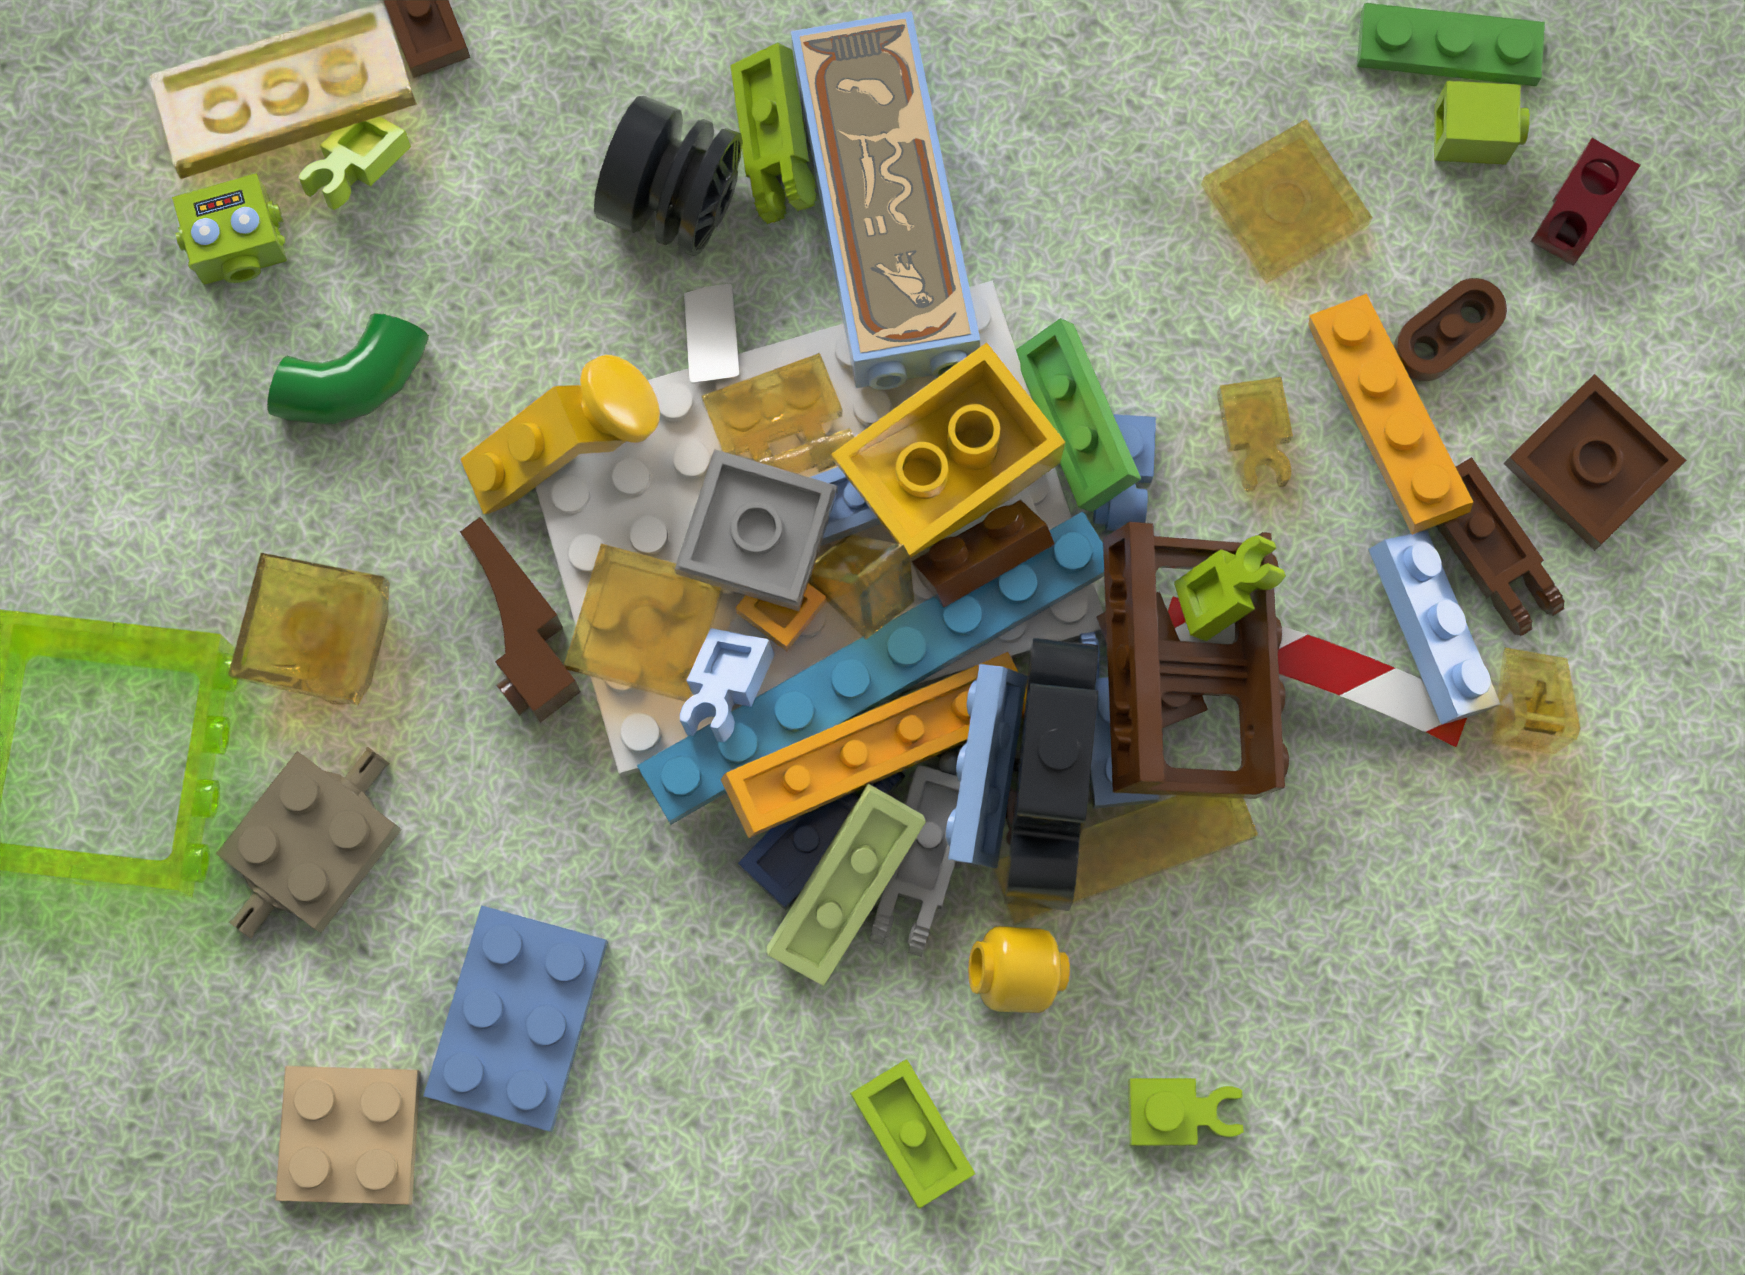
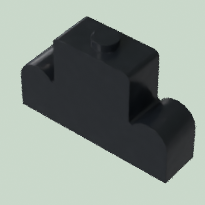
M1033 638L1004 904L1069 911L1073 904L1080 834L1085 825L1098 701V690H1095L1098 645Z

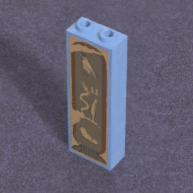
M912 11L791 31L797 82L856 388L871 386L874 389L886 390L904 384L907 379L930 375L938 378L980 347V336Z

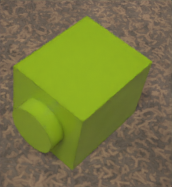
M1446 81L1434 104V161L1507 165L1518 145L1526 143L1529 133V109L1520 107L1521 85Z

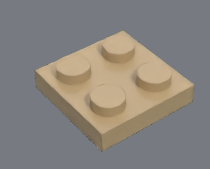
M285 1066L275 1201L412 1205L421 1071L408 1069Z

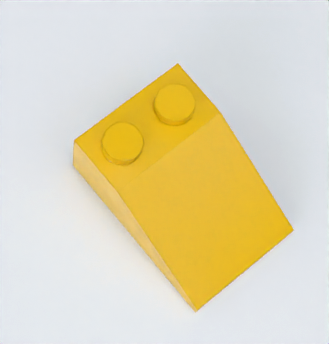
M986 342L831 454V458L908 558H911L1009 501L1060 464L1065 441Z

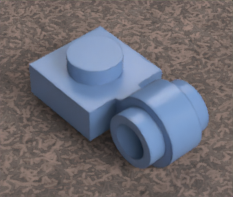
M1113 414L1140 474L1141 480L1138 483H1151L1154 477L1156 417ZM1134 484L1094 510V524H1105L1106 531H1115L1128 522L1146 523L1147 489H1136Z

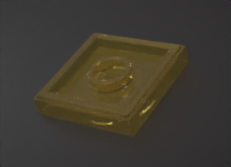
M1307 119L1204 176L1201 183L1202 188L1266 284L1367 227L1373 218Z

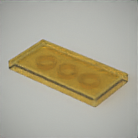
M383 2L149 75L173 165L180 179L417 105Z

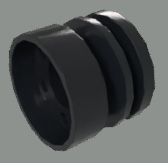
M637 96L619 122L608 147L595 191V216L599 220L635 233L643 228L654 211H656L654 231L656 242L667 245L672 243L678 235L677 244L679 251L691 256H697L708 244L714 229L723 220L732 200L738 179V166L743 145L742 134L725 128L721 129L714 138L713 122L701 119L695 123L684 140L681 141L683 125L681 110L646 96Z

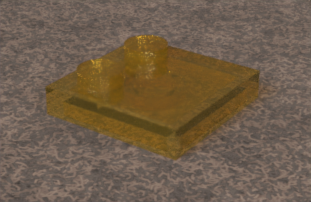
M601 544L564 665L569 671L686 702L693 695L686 680L710 628L713 627L723 588L677 575L675 573L676 563Z

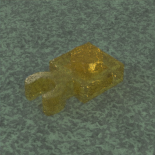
M1282 377L1220 385L1217 397L1227 451L1246 449L1247 458L1240 472L1243 488L1246 492L1255 490L1258 484L1255 468L1261 465L1271 467L1276 473L1278 487H1285L1291 477V464L1287 456L1278 450L1276 445L1289 443L1293 434Z

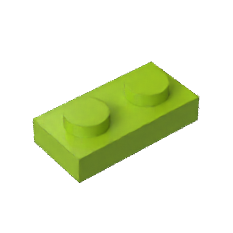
M908 1059L903 1060L850 1093L918 1209L976 1174Z

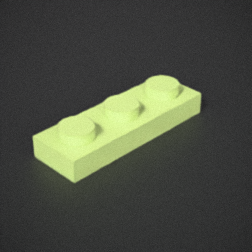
M867 784L767 945L768 956L824 986L925 825L924 815L872 785Z

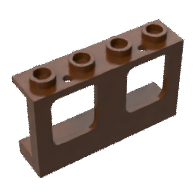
M1128 522L1103 538L1113 793L1256 799L1285 788V777L1289 767V754L1282 739L1281 713L1285 706L1286 694L1284 685L1279 679L1278 649L1282 640V626L1280 620L1276 617L1274 588L1270 590L1257 588L1250 593L1254 610L1235 622V639L1232 644L1170 641L1164 639L1158 631L1156 572L1158 568L1192 570L1221 549L1236 555L1242 543L1154 536L1153 523ZM1262 532L1258 534L1272 541L1271 533ZM1272 553L1266 555L1260 564V567L1267 563L1279 567L1277 558ZM1165 693L1227 696L1236 701L1239 708L1241 766L1238 770L1174 768L1166 763L1163 754L1161 699Z

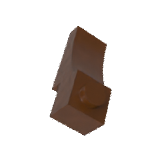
M480 516L461 530L460 533L468 548L482 566L500 611L504 631L505 654L495 662L505 679L496 686L519 716L530 709L541 723L581 692L576 680L545 642L563 629V626L556 612Z

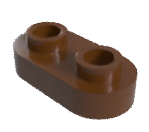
M1469 278L1455 284L1411 318L1402 327L1393 345L1409 377L1418 381L1436 380L1490 340L1506 318L1507 304L1505 297L1493 283L1480 278ZM1464 307L1476 309L1480 314L1481 321L1478 323L1467 322L1461 315V309ZM1417 343L1428 344L1434 351V358L1425 360L1418 357L1414 351V345Z

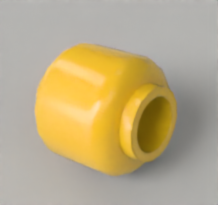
M995 926L985 934L982 941H976L972 946L968 965L970 988L973 993L980 994L983 1003L989 1009L1000 1012L1041 1013L1052 1005L1058 991H1064L1067 988L1070 976L1069 958L1065 952H1059L1055 938L1047 930L1030 927Z

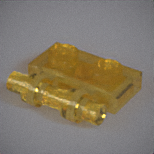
M820 353L702 395L703 406L722 452L737 456L748 451L753 461L796 474L816 467L818 472H822L837 466L831 458V454L854 438L850 428L828 436L823 430L821 424L842 417L843 409ZM802 432L806 444L773 456L768 446L769 443Z

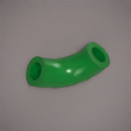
M371 314L365 331L356 346L341 358L322 363L304 361L288 355L285 356L277 366L271 381L267 399L268 413L289 421L332 425L368 415L403 389L423 356L429 335L420 327L406 320L386 314Z

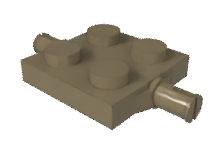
M367 747L348 774L342 777L340 774L322 770L298 751L294 754L216 852V855L243 875L250 889L254 891L236 916L229 921L231 925L252 939L274 908H277L280 911L295 914L313 929L322 933L402 830L377 811L369 796L365 794L384 768L390 764Z

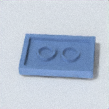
M481 905L423 1096L553 1132L608 941Z

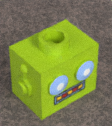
M257 173L172 197L180 226L178 227L179 232L175 233L180 250H185L188 255V267L195 271L203 285L223 279L229 283L246 282L259 276L262 268L287 261L283 247L285 238L279 231V228H281L280 223L284 222L281 209L278 204L274 205L273 201H270L269 194Z

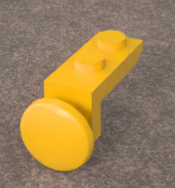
M602 355L592 359L582 369L580 385L553 386L460 459L483 514H490L518 501L579 454L613 452L625 442L638 443L646 440L655 431L660 420L658 399L646 377L630 362L614 355Z

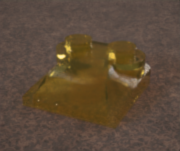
M260 553L228 676L241 681L319 697L325 702L334 705H359L372 683L389 615L390 582L380 575Z

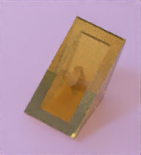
M855 535L847 536L816 559L809 580V584L825 595L826 601L865 640L914 602L910 555L902 544Z
M1505 647L1497 695L1500 705L1496 706L1491 744L1556 754L1577 740L1581 729L1568 659Z

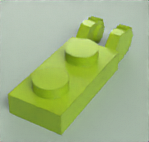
M777 42L730 65L739 132L742 134L743 140L742 153L746 177L750 178L752 197L755 199V202H753L756 207L755 210L767 225L785 218L784 215L787 214L785 211L787 207L784 204L786 201L785 197L788 198V203L797 212L816 205L815 201H817L815 178L806 165V162H809L793 50ZM779 174L782 175V182L785 185V189L782 188V186L780 185L775 176Z

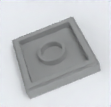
M714 449L675 566V573L683 577L800 611L837 496L838 486Z

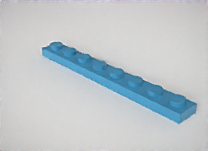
M1080 512L1049 530L1055 545L950 605L943 607L933 596L755 698L752 707L742 705L731 711L735 725L731 736L725 742L716 740L711 729L712 723L696 731L694 736L689 735L638 764L637 767L670 825L726 794L727 792L720 780L725 773L876 708L1104 577L1103 543L1084 512Z

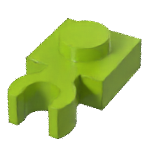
M360 106L320 144L325 159L307 165L300 173L299 180L305 194L309 197L325 186L322 193L330 209L335 210L347 202L351 195V185L355 181L360 180L371 187L411 148L407 133L404 129Z
M1259 535L1252 536L1240 545L1236 555L1221 549L1174 581L1190 636L1208 641L1254 610L1250 596L1252 591L1257 588L1262 590L1273 589L1284 580L1286 575L1283 569L1269 563L1260 567L1263 558L1276 549L1275 542Z
M1196 1078L1128 1079L1129 1146L1198 1145L1197 1126H1206L1210 1132L1219 1137L1240 1135L1244 1133L1243 1125H1228L1220 1121L1217 1116V1106L1223 1099L1236 1100L1243 1098L1242 1090L1233 1086H1223L1211 1091L1206 1097H1196Z

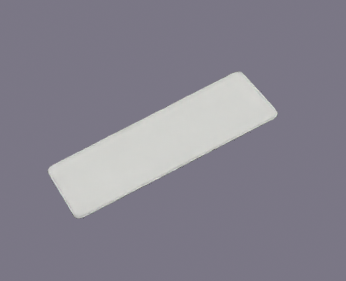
M732 285L707 286L684 293L690 381L695 383L737 377L739 375V361Z

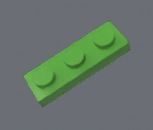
M1364 3L1360 17L1357 67L1537 86L1542 78L1545 22Z
M1060 318L1017 348L1016 352L1020 361L1022 376L1034 403L1065 441L1060 465L1079 508L1093 512L1140 481L1141 477L1074 324Z

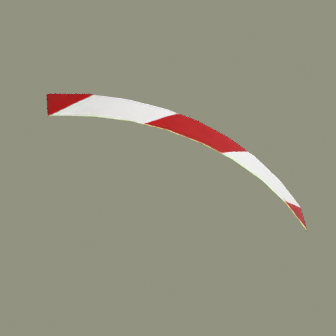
M1172 596L1168 613L1180 641L1217 644L1233 643L1235 639V623L1208 641L1190 636L1179 598ZM1282 626V640L1278 649L1280 675L1357 702L1428 733L1453 747H1457L1467 718L1441 725L1422 679L1350 649Z

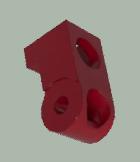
M1591 138L1553 198V205L1530 242L1574 266L1641 165L1598 140Z

